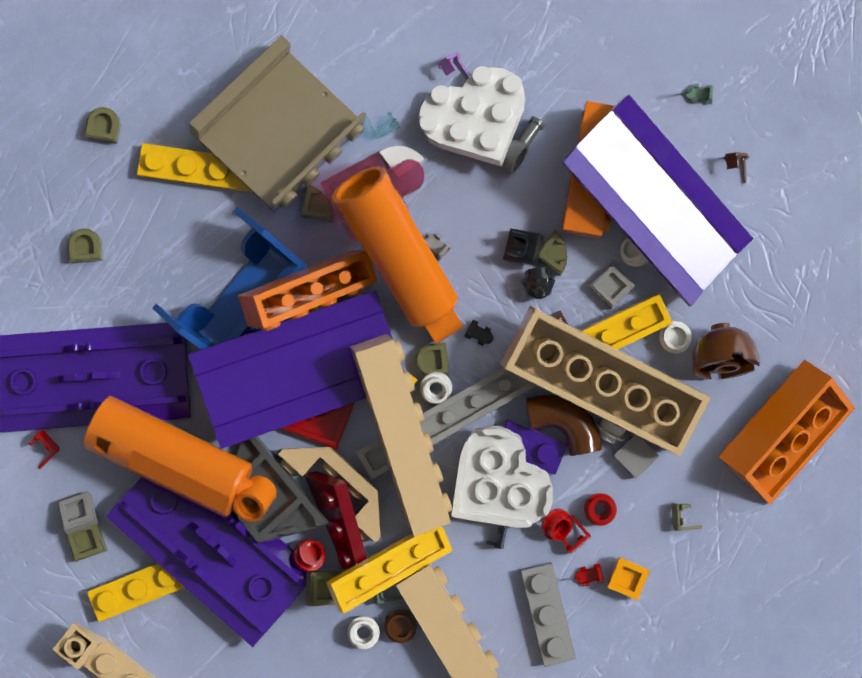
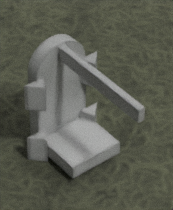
M427 232L425 241L429 248L436 253L435 257L440 261L450 251L452 246L449 243L444 244L440 240L442 236L439 233Z

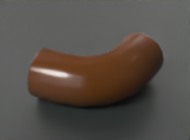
M540 395L525 398L531 429L536 430L546 427L560 429L566 436L570 456L602 450L599 432L594 420L584 408L558 395Z

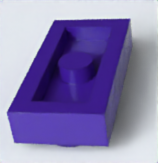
M507 420L504 428L517 433L522 438V444L526 451V462L556 475L568 444Z

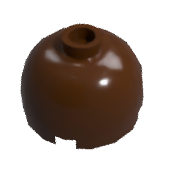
M729 323L712 325L710 331L705 332L697 339L692 352L694 374L702 379H711V373H721L722 379L738 377L753 372L755 370L754 364L760 365L759 354L754 340L744 330L730 327Z

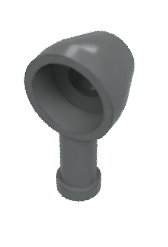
M532 116L519 139L511 141L502 167L511 174L519 168L527 154L528 147L538 132L545 127L544 122L539 118Z

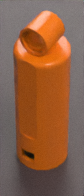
M380 166L370 167L342 182L334 191L332 201L343 214L346 224L356 240L364 247L410 324L414 327L425 326L436 345L464 328L453 310L457 303L458 295L411 218L405 202L392 185L386 170Z
M114 396L107 397L100 405L84 437L83 447L85 450L223 517L230 515L235 510L242 519L249 522H257L262 519L277 495L275 485L266 477L253 476L250 478L252 473V464Z

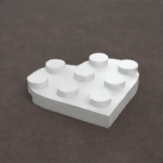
M480 66L473 71L472 76L467 79L463 87L436 86L420 108L419 121L422 132L431 144L440 149L502 166L524 111L525 93L522 80L519 76L504 68Z
M501 426L475 428L465 440L461 451L451 517L514 528L531 527L533 523L540 521L544 516H547L553 503V486L547 471L526 462V451L520 435Z

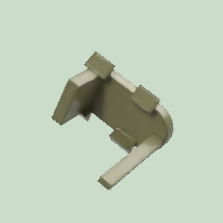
M671 503L674 531L702 529V525L681 527V525H684L681 511L684 508H691V504Z

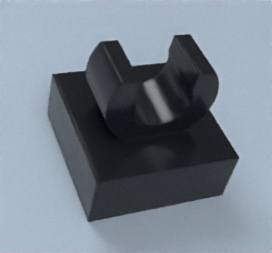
M510 228L503 260L537 267L544 236L539 233Z

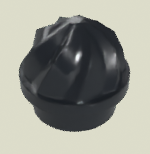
M535 267L525 271L526 278L523 279V286L529 296L540 300L552 293L555 277L551 275L550 268Z

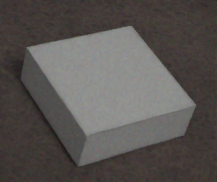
M612 263L589 287L613 309L636 285Z
M633 434L613 454L622 466L636 479L659 457L636 434Z
M88 491L57 502L63 531L67 535L98 524L92 495Z

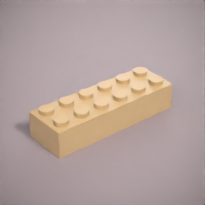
M531 305L500 363L506 370L678 456H681L711 399L704 393Z

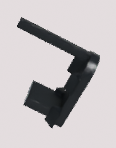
M472 320L464 337L477 339V343L481 346L490 344L494 340L493 334L490 332L491 328L486 326L484 329L478 326L479 322Z
M508 526L498 527L497 533L500 534L498 542L487 541L486 544L495 546L494 548L503 549Z

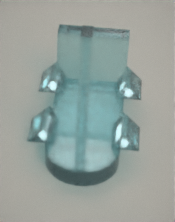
M390 111L387 113L391 123L383 126V124L378 126L376 132L366 115L365 120L376 139L400 128L397 119L392 116Z

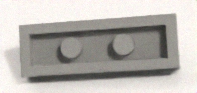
M550 562L520 570L544 667L576 659L553 563Z

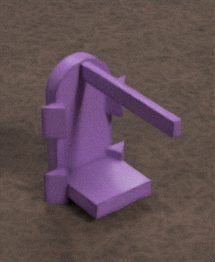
M459 53L447 56L438 63V68L442 69L445 75L448 76L456 70L452 62L456 59L467 78L470 77L460 61L461 54Z

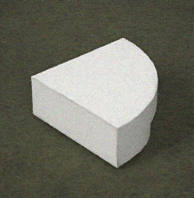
M393 146L380 151V155L398 180L425 161L418 152L404 146Z

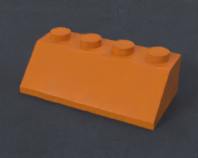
M804 359L790 373L788 379L768 398L758 413L747 422L735 439L727 444L719 458L731 472L765 502L771 505L855 408L831 376Z

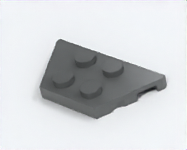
M258 436L241 442L235 456L252 464L250 478L253 476L266 477L275 485L277 491L275 500L262 519L257 522L246 521L233 510V513L258 543L319 528L329 523Z

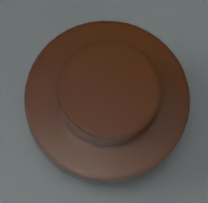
M406 610L391 612L384 623L387 637L396 643H405L411 640L417 629L414 616Z

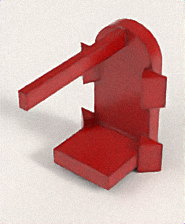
M43 429L33 436L34 439L29 443L32 446L41 440L45 445L43 448L47 452H52L38 466L39 469L60 450L59 446Z
M573 514L570 517L586 536H579L577 538L579 542L574 546L569 545L565 539L561 540L570 554L591 538V535Z
M600 563L594 564V568L586 569V566L580 567V571L575 573L576 582L583 584V587L590 586L589 582L597 581V584L604 583Z

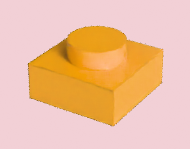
M618 556L606 587L638 600L650 570Z

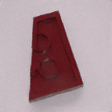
M318 471L304 475L319 511L329 521L326 528L337 552V559L341 568L346 571L366 560L365 549L346 481Z

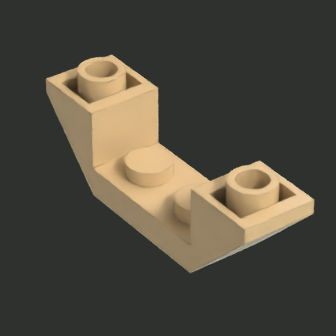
M332 447L282 449L278 454L283 458L280 464L293 476L297 473L304 476L322 458L325 461L322 467L335 478L341 475L349 482L347 488L350 493L359 500L363 497L368 500L364 507L355 515L361 538L366 542L371 538L375 543L380 539L379 489Z
M76 623L69 627L52 649L77 670L84 666L98 678H156L107 638Z

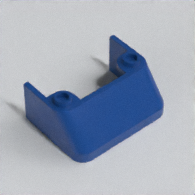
M238 207L233 212L251 227V230L246 234L241 243V251L250 261L208 310L201 304H191L177 318L157 303L152 308L173 329L201 350L261 330V328L248 327L237 295L308 268L303 261Z

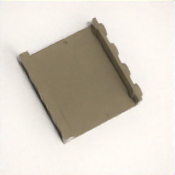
M282 35L189 123L190 133L273 212L277 211L280 207L286 209L296 199L298 195L295 192L303 184L308 187L320 175L318 169L325 162L330 165L340 156L343 151L340 147L348 140L354 142L365 129L363 125L366 114L363 112L357 117L290 53L291 43Z

